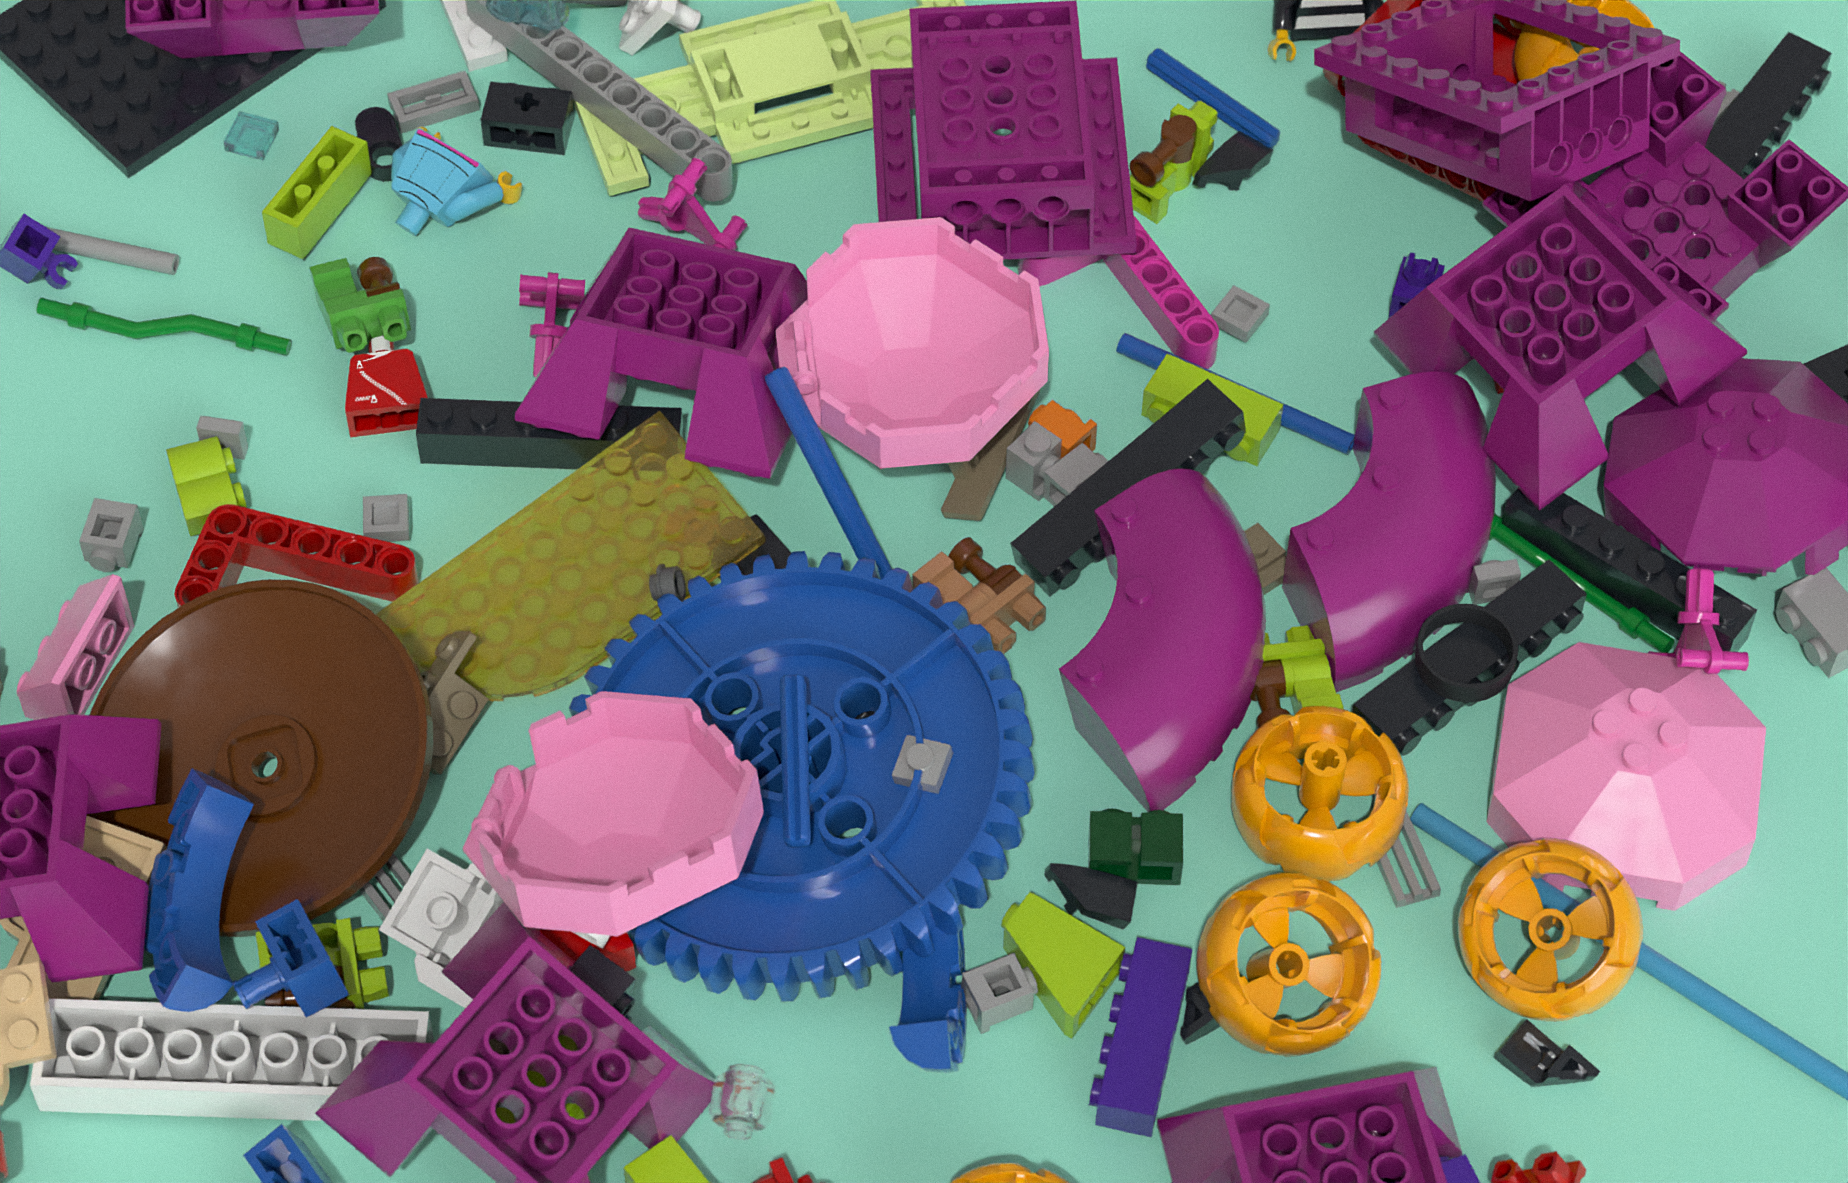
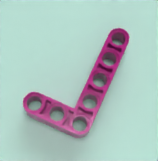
M1135 216L1136 253L1019 259L1018 275L1025 270L1038 279L1039 287L1054 282L1099 260H1103L1173 354L1206 369H1209L1215 363L1219 338L1217 323Z

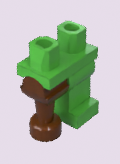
M370 257L359 265L357 276L361 286L364 288V290L360 291L356 289L347 258L309 267L316 300L329 332L333 337L336 349L344 347L348 353L363 350L368 344L367 341L378 336H384V339L390 342L406 338L407 331L411 330L405 297L399 283L392 282L393 273L385 259Z

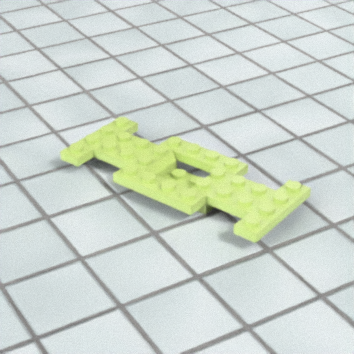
M813 0L679 34V44L687 65L634 78V80L706 135H716L719 144L729 152L732 164L873 128L870 70L911 68L909 9L851 23L847 12L840 11L836 0ZM916 0L918 6L913 8L966 6L964 0ZM828 84L833 92L831 95L755 114L754 103ZM572 98L608 195L612 196L649 186L648 174L640 156L643 153Z

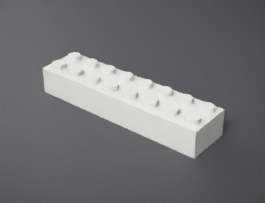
M49 999L57 1058L33 1063L30 1087L40 1111L323 1121L315 1114L316 1111L380 1040L434 1043V1035L430 1015L426 1011L324 1008L306 1018L300 1007L250 1006L251 1008L246 1010L244 1005L212 1004L205 1009L182 1012L165 1008L160 1002Z

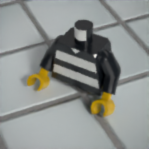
M1274 0L1272 31L1276 32V38L1269 43L1267 48L1268 54L1272 59L1276 60L1277 47L1284 43L1287 47L1286 60L1292 61L1294 59L1296 47L1292 41L1288 40V33H1290L1291 39L1348 36L1356 31L1384 2L1383 0Z

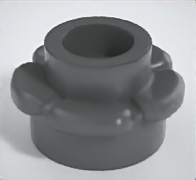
M659 564L656 574L650 575L649 588L653 600L657 601L659 597L670 593L683 602L686 596V584L682 570L679 566L666 567L665 564Z

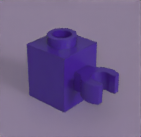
M23 214L11 227L0 245V267L27 284L40 271L44 273L45 280L50 286L62 289L66 285L67 280L57 274L56 267L62 266L72 272L77 267L78 262L70 255L54 254L52 250L61 236L26 214Z
M1412 252L1407 257L1403 256L1392 294L1388 319L1428 285L1444 274L1445 265L1439 264L1438 259L1432 257L1431 262L1425 259H1415L1416 253Z

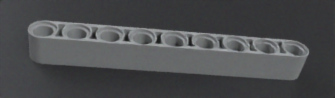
M465 0L467 15L471 21L558 88L572 91V98L672 176L682 175L693 158L703 161L705 163L704 166H707V170L695 184L697 189L695 193L707 201L715 202L723 200L730 195L733 188L732 159L725 148L531 0Z

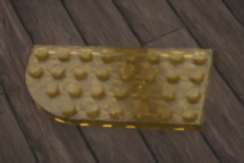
M658 411L375 615L406 646L418 666L420 674L424 671H429L437 658L435 650L446 635L452 634L455 631H471L477 638L455 671V674L487 697L488 701H504V698L518 697L533 694L536 697L555 691L587 673L590 667L596 666L605 660L608 656L604 648L611 639L620 638L629 642L635 638L629 621L637 614L646 615L654 621L662 616L658 603L653 600L649 588L650 575L656 574L659 564H665L666 567H680L686 584V596L684 599L686 600L691 597L688 589V580L701 576L708 583L712 582L720 576L722 566L738 563L764 544L766 540L762 531L707 466L684 459L686 441L664 415Z

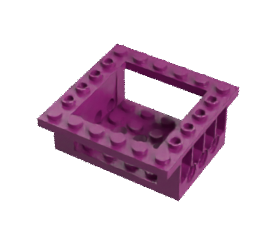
M1077 0L909 8L911 68L870 70L878 222L917 219L910 109H915L921 219L941 217L955 226V235L969 244L975 239L1003 256V260L1136 253V232L1117 57L1082 59ZM998 129H1008L1012 133L1000 136L993 132Z
M1425 0L1419 7L1409 11L1396 12L1392 14V18L1379 23L1364 25L1360 31L1348 36L1335 37L1331 40V43L1314 49V65L1345 76L1346 131L1523 199L1533 201L1559 189L1564 184L1575 182L1649 148L1651 68L1679 57L1680 40L1664 35L1660 29L1643 28L1631 24L1627 18L1610 17L1598 13V9L1594 7H1581L1569 3L1567 0ZM1497 13L1599 48L1600 50L1582 54L1575 61L1563 66L1551 67L1547 73L1533 79L1521 80L1517 85L1506 81V78L1503 76L1493 75V14Z

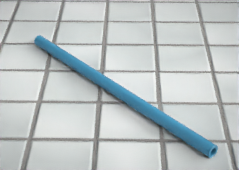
M1423 803L1415 809L1410 818L1413 825L1481 868L1499 853L1493 847ZM1531 878L1545 909H1557L1568 916L1581 904L1542 878ZM1594 939L1601 944L1603 943V940ZM1641 942L1638 963L1636 965L1638 968L1848 1100V1072Z

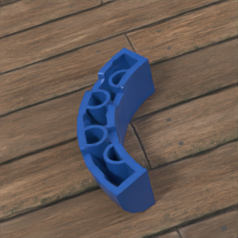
M193 768L187 776L168 818L169 824L173 825L174 829L167 850L158 853L155 857L148 890L144 940L145 950L153 954L154 970L149 974V979L155 995L163 1007L182 1012H192L211 1006L222 999L233 986V980L224 965L220 947V905L225 878L234 848L254 806L249 799L232 787Z
M935 927L930 932L935 952L923 958L916 955L909 947L902 951L903 990L901 1014L898 1025L889 1026L894 1045L910 1063L925 1071L957 1072L959 1070L958 1063H962L964 1058L967 1027V1003L962 983L957 984V976H961L962 973L966 972L964 932L962 928L956 935H950Z

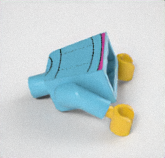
M418 127L413 138L395 150L392 155L391 189L407 204L395 223L414 236H417L429 217L445 227H449L456 221L499 201L506 204L518 202L521 197L522 183L518 182L515 185H511L512 175L507 171L501 172L498 176V181L493 182V176L481 163L441 141L439 132H436L433 136L427 132V128Z

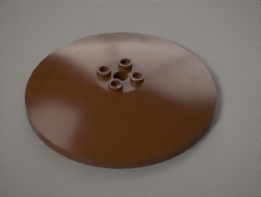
M267 579L230 585L204 594L163 617L128 649L111 671L89 714L91 716L158 719L161 722L155 804L86 814V816L157 840L168 847L174 826L169 824L168 818L179 792L192 768L203 772L232 787L254 804L239 835L227 870L220 905L219 936H256L255 932L260 931L255 921L296 899L299 900L309 920H312L350 898L372 879L401 844L417 814L429 779L433 755L431 706L418 666L406 646L377 615L355 599L334 589L297 580ZM268 758H277V768L274 773L268 777L260 778L258 773L261 763Z

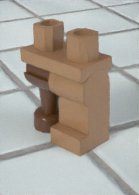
M971 537L964 538L954 546L949 556L941 551L912 574L913 590L919 584L930 582L938 587L943 604L957 601L967 609L970 624H981L990 633L994 650L1005 654L1016 642V632L1009 626L1018 621L1028 631L1035 630L1046 619V607L1034 595L1035 581L1028 575L1024 574L1022 576L1016 570V567L1010 564L1002 565L999 568L994 567L982 558L983 549ZM970 572L979 583L972 587V584L961 574Z

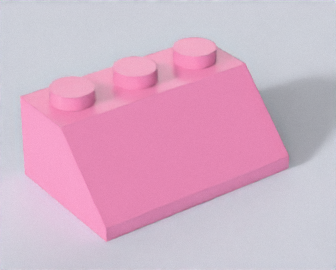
M112 574L80 585L71 601L67 600L62 605L56 627L50 636L44 637L38 649V658L30 672H24L18 682L17 696L19 697L25 717L38 720L70 714L85 715L135 626L120 576Z

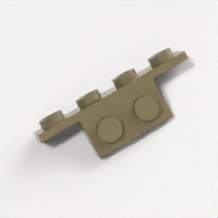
M1040 390L970 461L948 463L955 479L941 507V512L945 518L975 521L983 518L1006 467L1007 447L1020 436Z
M455 631L452 634L446 635L435 650L437 658L429 671H424L421 674L426 686L432 713L433 755L430 772L434 775L442 774L489 700L455 674V671L477 638L471 631Z

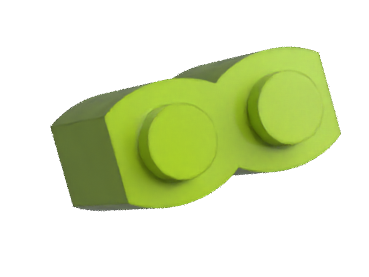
M218 436L166 449L190 536L201 533L208 515L218 506L230 504L247 507L241 483L232 484L229 474L236 473L230 447L221 449Z

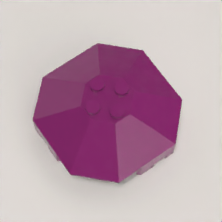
M1741 358L1679 406L1660 388L1614 417L1609 459L1607 460L1604 479L1605 518L1618 526H1622L1626 531L1661 551L1662 543L1685 566L1714 571H1724L1725 567L1738 568V572L1762 574V576L1767 577L1768 572L1776 573L1779 567L1805 551V574L1815 575L1839 560V551L1848 546V404L1800 361Z

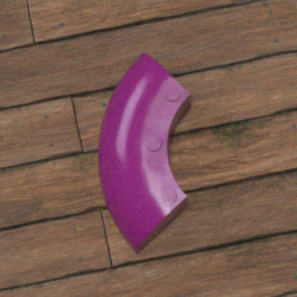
M1439 371L1421 372L1363 388L1353 444V451L1361 472L1360 478L1349 493L1331 509L1306 523L1290 529L1282 589L1300 626L1307 625L1314 639L1321 638L1325 646V655L1329 662L1336 693L1364 683L1383 673L1385 667L1396 662L1401 657L1406 659L1416 650L1420 629L1426 619L1443 607L1459 604L1465 594L1469 592L1473 566L1482 564L1488 547L1495 514V463L1483 449L1489 431L1471 385L1464 378L1456 374ZM1443 626L1434 630L1431 634L1435 635L1439 630L1443 628Z
M1172 469L1149 476L1094 510L1109 571L1117 581L1116 591L1109 612L1097 633L1073 659L1059 668L1075 729L1147 812L1164 810L1196 783L1195 777L1206 767L1210 760L1215 762L1223 752V744L1234 728L1238 729L1251 703L1250 695L1264 662L1266 604L1258 565L1245 531L1228 502L1205 475L1191 469Z

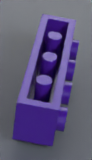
M1137 937L1133 954L1124 953L1119 973V981L1126 982L1124 994H1114L1109 1015V1022L1116 1023L1114 1036H1104L1099 1057V1063L1106 1065L1104 1078L1094 1077L1089 1099V1106L1097 1107L1096 1126L1152 1138L1189 977L1193 949Z

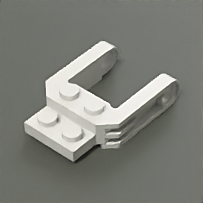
M427 848L379 928V931L416 952L414 963L419 982L466 1008L473 999L441 972L504 901L473 863L467 869H463ZM573 932L602 949L610 935Z

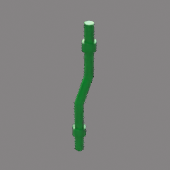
M42 297L39 299L36 308L37 314L67 321L69 327L87 330L90 327L133 339L191 331L234 342L236 347L253 352L257 348L288 356L292 343L291 339L260 332V327L246 323H241L240 326L194 314L135 322L93 311L92 306L73 302L72 305Z
M1496 513L1494 514L1489 541L1495 539L1536 568L1550 559L1587 593L1585 600L1619 623V629L1633 639L1641 638L1661 653H1668L1672 649L1675 640L1649 623L1650 618L1635 607L1628 609L1595 585L1503 525V518Z

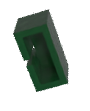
M1115 808L1090 811L1088 868L1136 881L1138 884L1181 885L1183 869V814H1171L1165 810H1152L1147 813H1141V817H1132V812H1124Z

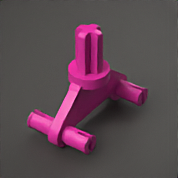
M698 158L691 160L682 175L677 174L669 183L667 195L664 198L642 197L638 201L640 208L637 213L642 219L658 221L667 230L678 232L685 230L703 243L735 251L737 249L735 242L748 227L744 219L734 215L725 229L719 232L694 196L697 191L695 184L707 170V166H704L705 163Z
M548 272V277L520 274L519 306L545 307L544 324L530 325L529 336L535 339L533 376L535 378L567 330V327L555 325L556 308L576 310L582 298H584L586 279H559V273Z
M1694 568L1687 571L1685 612H1678V624H1683L1684 629L1674 652L1658 653L1649 651L1648 653L1676 658L1678 667L1703 668L1706 674H1718L1721 669L1746 671L1749 665L1748 653L1722 651L1713 626L1719 625V613H1713L1714 573L1712 570Z

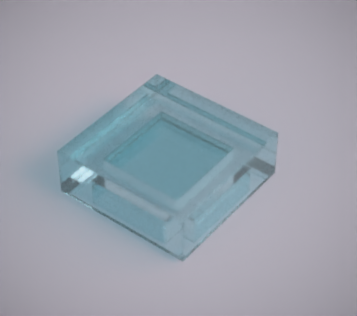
M239 111L223 141L225 151L264 161L279 132L278 121Z

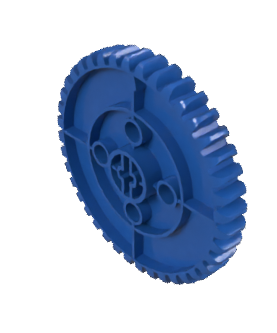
M805 551L792 552L788 557L786 568L775 569L769 554L757 556L753 564V574L745 576L742 575L736 564L730 563L721 567L720 584L711 587L707 580L701 576L688 580V589L691 597L683 602L670 593L659 597L657 603L662 616L655 621L642 614H637L632 618L629 624L635 639L631 643L620 638L610 640L604 649L612 665L611 668L600 665L590 667L584 678L592 695L581 694L572 699L569 706L572 716L587 710L585 699L601 691L692 699L701 709L702 720L708 726L715 724L733 743L737 758L741 762L747 759L757 769L764 813L739 877L627 931V934L632 943L636 944L643 961L652 966L667 962L673 978L684 983L694 979L700 973L707 991L716 994L725 991L733 978L736 980L743 999L754 1001L763 994L766 983L774 984L781 1002H793L798 996L800 983L811 982L818 999L831 997L834 991L835 977L846 975L850 985L855 990L868 987V967L878 963L883 971L892 977L903 971V963L899 953L909 947L916 955L923 958L935 952L930 932L937 927L946 934L956 935L964 927L958 906L962 904L971 909H981L988 900L982 878L992 881L999 880L1007 872L1008 865L1003 850L1018 847L1022 840L1023 833L1018 818L1023 817L1030 811L1032 799L1027 783L1033 780L1035 774V765L1032 753L1029 750L1033 737L1029 719L1024 714L1025 704L1020 686L1012 680L1006 656L1001 651L994 650L990 633L981 624H970L967 609L957 601L943 604L940 589L930 582L919 584L913 590L909 572L897 567L889 570L881 580L874 559L863 557L856 562L851 571H846L841 553L828 552L823 556L819 568L810 567ZM800 674L804 677L807 696L811 841L806 847L790 848L787 847L783 839L780 679L784 675ZM747 707L744 711L738 714L727 715L730 711L736 708ZM875 711L872 716L866 719H854L863 712ZM906 735L915 736L916 744H924V739L951 745L953 755L939 794L923 790L921 785L922 770H914L910 787L894 783L892 773ZM848 829H862L859 834L852 838H838L841 833Z

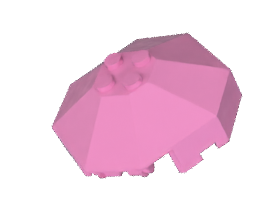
M941 217L854 224L843 234L842 245L832 254L828 252L822 254L806 270L807 300L776 329L779 368L784 366L788 368L817 426L880 469L970 461L1048 381L1049 347L1038 279L1025 270L1018 275L1003 265V256L975 239L969 244L955 235V226Z
M1578 642L1508 684L1500 718L1499 738L1486 820L1508 847L1521 842L1541 840L1542 838H1559L1578 842L1592 848L1607 858L1627 880L1636 897L1656 900V908L1672 911L1679 909L1746 866L1756 839L1766 727L1718 674H1706L1703 668L1678 667L1676 658ZM1545 874V877L1542 878L1562 892L1564 885L1590 889L1582 882L1565 875ZM1591 890L1590 897L1596 896V894Z
M601 691L585 699L587 710L565 719V715L558 711L531 724L529 734L536 762L535 765L522 771L513 765H506L496 771L494 784H492L478 816L471 824V831L463 846V852L524 927L619 936L739 877L764 813L757 769L747 759L741 762L737 758L733 743L715 724L708 726L702 720L701 709L692 699Z

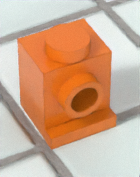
M1054 400L1050 401L1047 405L1042 404L1038 406L1029 417V426L1036 421L1062 439L1061 458L1081 443L1085 444L1091 451L1095 450L1097 423L1090 419L1084 424L1074 411L1064 409Z

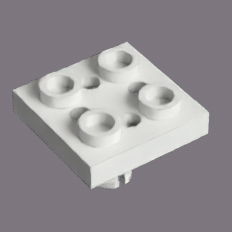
M628 0L627 11L619 24V30L622 31L619 49L633 56L666 23L682 30L684 33L694 31L700 21L701 12L690 8L678 0Z

